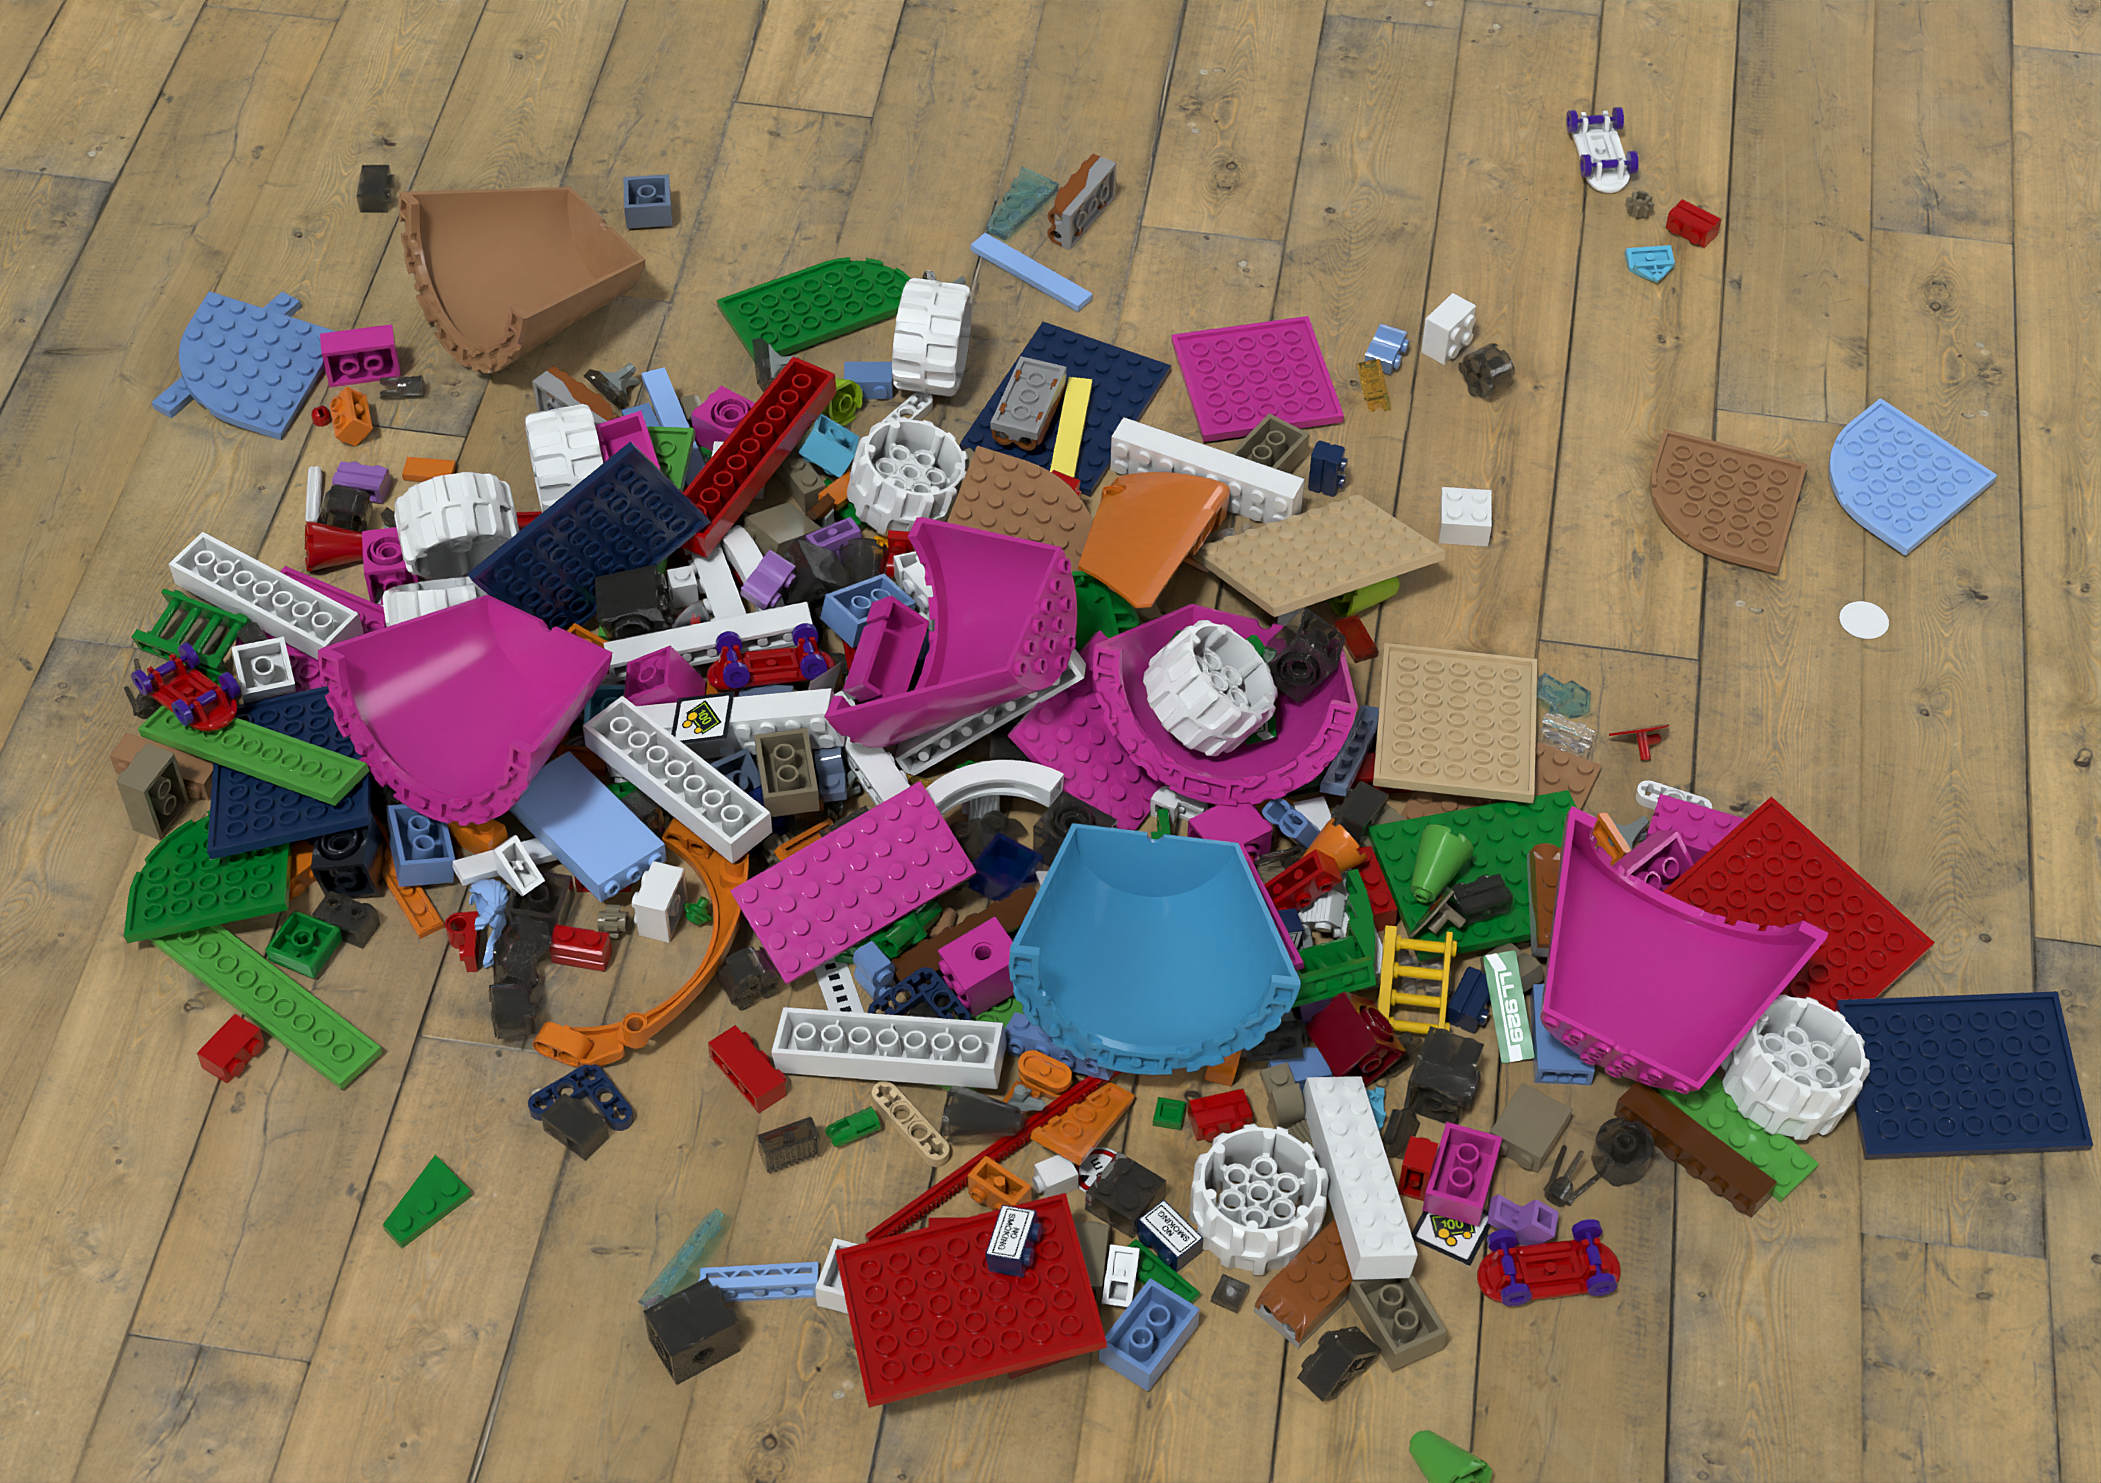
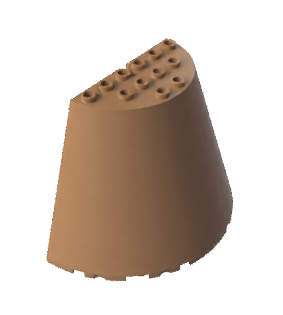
M571 187L400 192L399 222L405 221L406 231L405 233H400L401 242L404 246V258L408 274L414 273L416 280L414 287L417 292H420L419 295H416V299L424 311L427 323H434L438 331L434 332V335L441 345L457 362L464 367L471 366L472 371L495 372L518 360L632 289L639 281L646 266L645 259L612 227H608L606 221Z

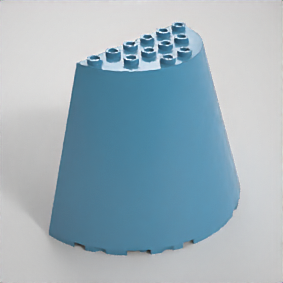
M1072 823L1010 947V981L1013 983L1016 1000L1022 1004V1011L1032 1025H1038L1052 1037L1053 1044L1061 1049L1072 1051L1075 1057L1083 1061L1086 1056L1097 1060V1066L1133 1074L1165 1075L1172 1074V1069L1186 1067L1187 1072L1197 1071L1205 1065L1215 1066L1224 1063V1057H1228L1243 1048L1247 1051L1252 1049L1265 1039L1267 1032L1274 1031L1281 1024V1017L1285 1012L1289 1013L1301 986L1297 972L1239 843L1167 834H1164L1160 839H1151L1147 832Z

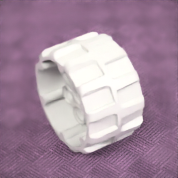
M913 278L906 282L899 304L893 342L892 378L895 387L901 390L943 396L957 394L965 370L971 331L972 293L967 285Z
M580 404L530 413L525 416L528 447L542 513L603 464L593 415L588 405Z
M896 417L895 420L886 423L878 422L871 427L869 435L862 437L859 441L850 472V480L846 491L847 498L854 504L856 508L855 514L860 521L868 523L877 530L876 533L882 536H888L889 530L910 532L916 517L947 522L966 475L969 463L966 451L961 450L955 442L956 438L950 432L946 433L934 426L932 422L926 420L922 422L910 420L906 417Z
M461 472L433 477L430 480L408 488V491L403 496L397 498L394 505V517L406 568L411 574L425 577L427 580L468 577L467 573L519 532L511 488L507 482L498 480L497 476L493 474Z
M469 576L396 586L384 591L383 594L386 626L395 625L488 594L471 581Z
M1201 620L1193 626L1185 627L1150 659L1149 668L1144 672L1143 683L1146 686L1148 695L1146 699L1149 706L1162 722L1161 725L1167 732H1171L1178 740L1183 742L1184 746L1190 750L1195 749L1205 752L1207 756H1218L1223 751L1225 753L1232 752L1273 716L1276 709L1273 704L1278 697L1277 687L1274 686L1270 673L1271 670L1257 653L1254 646L1248 640L1235 633L1231 627L1224 624H1214L1209 620Z
M1784 994L1779 995L1721 1063V1067L1725 1070L1722 1084L1725 1093L1731 1095L1738 1106L1737 1111L1744 1118H1750L1765 1128V1132L1772 1135L1778 1133L1794 1137L1795 1140H1806L1810 1135L1816 1133L1825 1135L1833 1131L1860 1093L1863 1081L1870 1072V1062L1865 1058L1863 1049L1865 1042L1860 1034H1856L1841 1013L1838 1011L1834 1012L1819 1004L1816 999L1809 997L1805 999L1793 998Z
M1256 1124L1244 1125L1243 1129L1233 1133L1219 1134L1213 1139V1145L1209 1152L1198 1156L1191 1188L1189 1219L1197 1224V1232L1204 1238L1203 1250H1210L1221 1260V1265L1230 1270L1236 1267L1253 1271V1275H1264L1266 1271L1285 1267L1321 1231L1326 1213L1329 1180L1325 1168H1319L1315 1160V1149L1308 1142L1303 1144L1298 1139L1289 1135L1287 1129L1277 1126L1276 1130L1257 1127ZM1232 1181H1238L1240 1184H1234ZM1223 1182V1192L1220 1194L1219 1202L1216 1203V1193H1219L1221 1191ZM1281 1190H1289L1290 1193H1285ZM1298 1196H1301L1300 1206L1297 1208L1295 1217V1205L1297 1204ZM1254 1198H1261L1263 1200L1257 1201ZM1227 1206H1234V1207H1236V1208H1235V1209H1229V1208H1227ZM1276 1215H1284V1216H1286V1217H1285V1218H1280V1217H1277Z

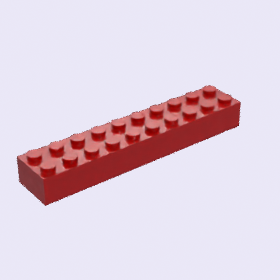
M794 356L790 359L683 492L708 517L710 523L680 547L705 558L710 555L836 395L835 373Z

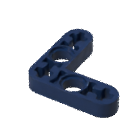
M922 967L874 1000L868 1008V1013L876 1014V1011L880 1009L882 1012L885 1011L886 1015L903 1016L922 1001H925L938 1018L954 1019L951 1015V1012L954 1010L958 1019L972 1021L969 1011L936 971L929 967ZM923 977L927 980L930 979L931 984L928 986L925 983L922 984L921 979ZM911 985H914L915 989L918 988V994L915 993ZM900 992H908L911 994V999L906 1003H899L896 1001V996ZM945 995L950 998V1003L945 1007L935 1005V1000L939 996ZM888 1001H892V1004L896 1010H893L892 1006H889Z
M596 1064L580 1066L534 1093L528 1100L530 1115L538 1121H545L587 1097L613 1130L624 1131L631 1127L633 1123V1113L630 1105ZM585 1076H595V1079L591 1081L589 1078L585 1079ZM564 1087H570L574 1090L567 1097H562L558 1094L559 1090ZM603 1092L613 1095L607 1102H601L597 1099L598 1095ZM541 1103L543 1106L546 1105V1108L542 1109L537 1107V1105ZM615 1107L617 1112L621 1116L625 1115L624 1119L621 1120L619 1117L615 1118V1112L613 1110Z

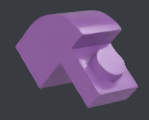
M1498 1194L1491 1198L1487 1223L1499 1230H1513L1516 1233L1518 1245L1541 1244L1555 1237L1559 1212L1537 1199L1521 1207Z

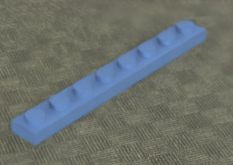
M281 292L263 308L291 317L301 308L300 300ZM181 377L154 399L152 405L153 409L172 418L194 398L190 395Z

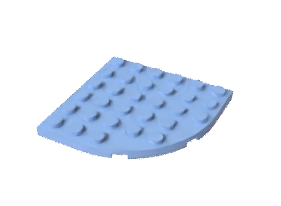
M1881 398L1843 428L1836 438L1828 465L1832 490L1845 511L1857 523L1905 556L1991 486L1997 478L1995 473Z

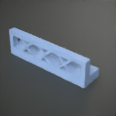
M818 1262L700 1268V1302L704 1304L816 1298L815 1288L819 1280Z

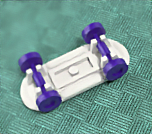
M1614 107L1612 117H1608V111H1603L1602 115L1587 117L1586 112H1581L1578 119L1576 110L1567 111V131L1573 135L1580 158L1581 176L1585 177L1590 186L1597 191L1615 193L1622 190L1628 184L1630 174H1636L1638 171L1637 152L1628 151L1625 157L1616 131L1623 129L1624 126L1622 107Z

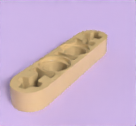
M888 1081L876 1083L872 1088V1103L928 1165L932 1167L945 1165L950 1158L949 1145L946 1140L894 1084ZM880 1093H883L884 1095L889 1094L890 1102H891L892 1104L890 1105L889 1100H888L886 1097H884V1096L880 1097L879 1094H880ZM903 1109L909 1112V1116L905 1119H897L894 1116V1113L898 1110ZM921 1128L927 1132V1135L923 1138H915L911 1133L913 1130ZM931 1142L935 1151L939 1152L942 1150V1155L939 1156L937 1153L932 1155V1148L929 1143Z

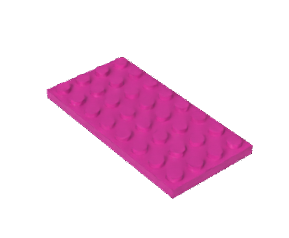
M919 781L730 891L787 986L977 875V872L923 784Z

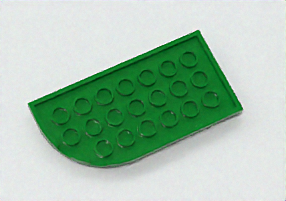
M851 257L838 258L718 299L717 307L755 364L760 365L763 363L762 360L770 359L768 344L772 346L777 354L784 356L897 315L904 287L911 278L899 268L892 269L885 266L884 262L880 260L866 258V261H851Z

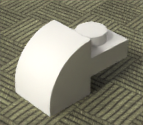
M1169 785L1158 789L1150 802V815L1157 818V809L1168 808L1169 823L1173 825L1178 817L1188 821L1207 811L1208 803L1168 789Z
M1110 1244L1102 1304L1128 1307L1133 1301L1139 1248Z

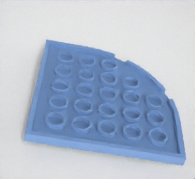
M209 291L183 333L179 348L181 375L190 395L199 405L202 404L209 409L210 414L232 425L282 440L325 367L321 353L320 334L336 331Z

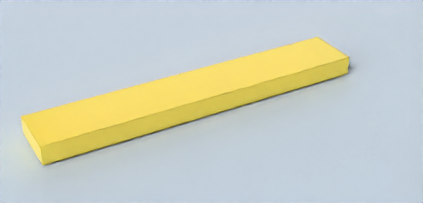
M1068 377L1050 472L1056 470L1075 478L1092 389V379Z

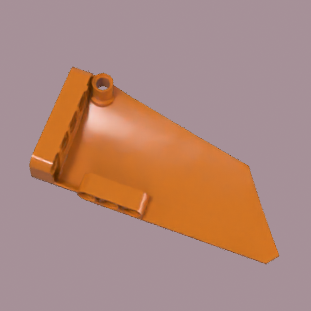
M1144 472L1118 476L1111 485L1105 486L1102 489L1101 502L1077 569L1084 571L1110 587L1133 607H1152L1188 553L1195 555L1210 532L1216 531L1224 521L1230 498L1229 487L1221 481L1171 472Z

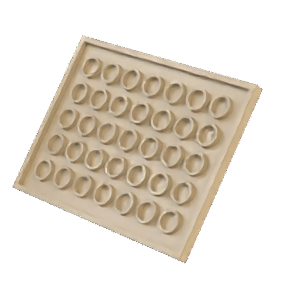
M1353 495L1349 499L1331 502L1327 506L1313 508L1303 514L1291 515L1287 519L1270 522L1266 526L1256 529H1248L1244 533L1227 536L1220 541L1205 543L1193 555V558L1273 617H1277L1445 560V550L1363 496Z
M1384 643L1373 786L1533 803L1535 792L1537 659Z

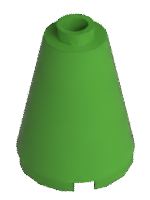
M1437 824L1426 826L1421 834L1410 887L1416 900L1422 903L1435 901L1471 858L1474 847L1464 835L1459 833L1458 837L1450 834L1451 828Z
M1431 1430L1418 1431L1412 1436L1409 1452L1428 1483H1490L1492 1469L1485 1461Z

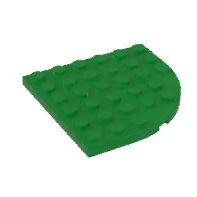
M210 810L207 811L208 816L196 822H193L192 819L187 821L153 848L144 859L146 862L141 872H136L128 895L124 938L127 944L288 910L293 842L210 859L207 853Z

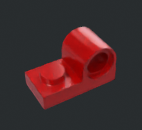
M888 531L886 576L890 579H895L893 556L915 551L908 538L910 533L908 531Z
M478 911L453 913L445 921L449 944L453 948L459 949L460 962H465L467 972H478L481 930L476 931L474 926L476 918L479 917Z

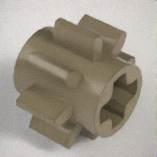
M1642 190L1632 192V196L1626 198L1625 206L1628 207L1627 213H1630L1636 219L1647 217L1648 212H1653L1654 209L1653 196Z
M775 833L763 842L762 847L765 851L761 855L771 866L781 862L774 851L778 846L789 841V837L786 834L780 837L779 834Z
M607 905L605 911H599L598 931L609 933L610 938H619L620 932H627L628 913L620 911L621 905Z

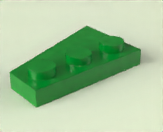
M434 1155L383 1223L384 1231L402 1249L471 1198V1191Z

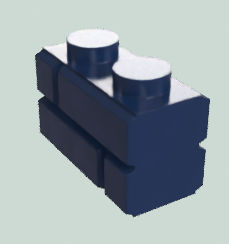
M1320 440L1316 443L1311 454L1308 481L1309 491L1322 492L1323 495L1334 497L1339 488L1343 489L1346 475L1342 474V472L1346 471L1348 458L1344 457L1345 449L1343 446L1330 445V443Z
M1471 966L1467 967L1447 1006L1445 1022L1455 1027H1461V1029L1472 1034L1476 1032L1479 1025L1485 1026L1490 1014L1487 1008L1491 1004L1486 973H1482V971Z

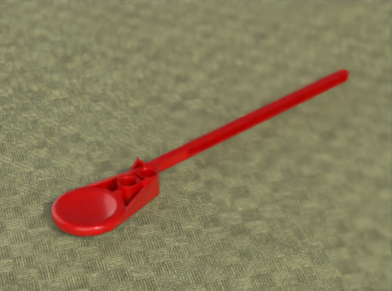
M1114 1071L1109 1081L1114 1079L1122 1072ZM1093 1076L1086 1077L866 1233V1242L894 1236L895 1234L898 1235L899 1231L903 1232V1228L908 1230L907 1225L912 1226V1222L916 1223V1219L920 1220V1216L925 1217L924 1213L929 1214V1210L933 1211V1207L937 1208V1204L942 1205L941 1201L946 1202V1198L950 1199V1195L954 1196V1192L959 1193L958 1189L963 1190L962 1186L967 1187L969 1173L985 1156L1000 1163V1159L1004 1160V1156L1009 1157L1008 1153L1013 1154V1150L1017 1151V1147L1021 1148V1144L1025 1145V1141L1029 1142L1034 1129L1039 1126L1043 1128L1056 1115L1060 1117L1072 1105L1081 1104L1088 1095L1100 1089L1109 1081Z

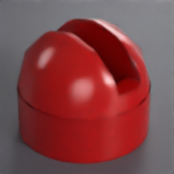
M320 405V407H315L312 410L311 417L314 425L323 427L332 421L330 410L326 406Z

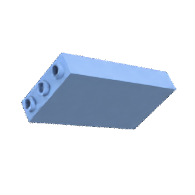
M569 751L543 766L519 801L509 810L600 902L615 896L620 890L631 883L637 882L645 871H649L653 861L659 863L667 861L665 844Z

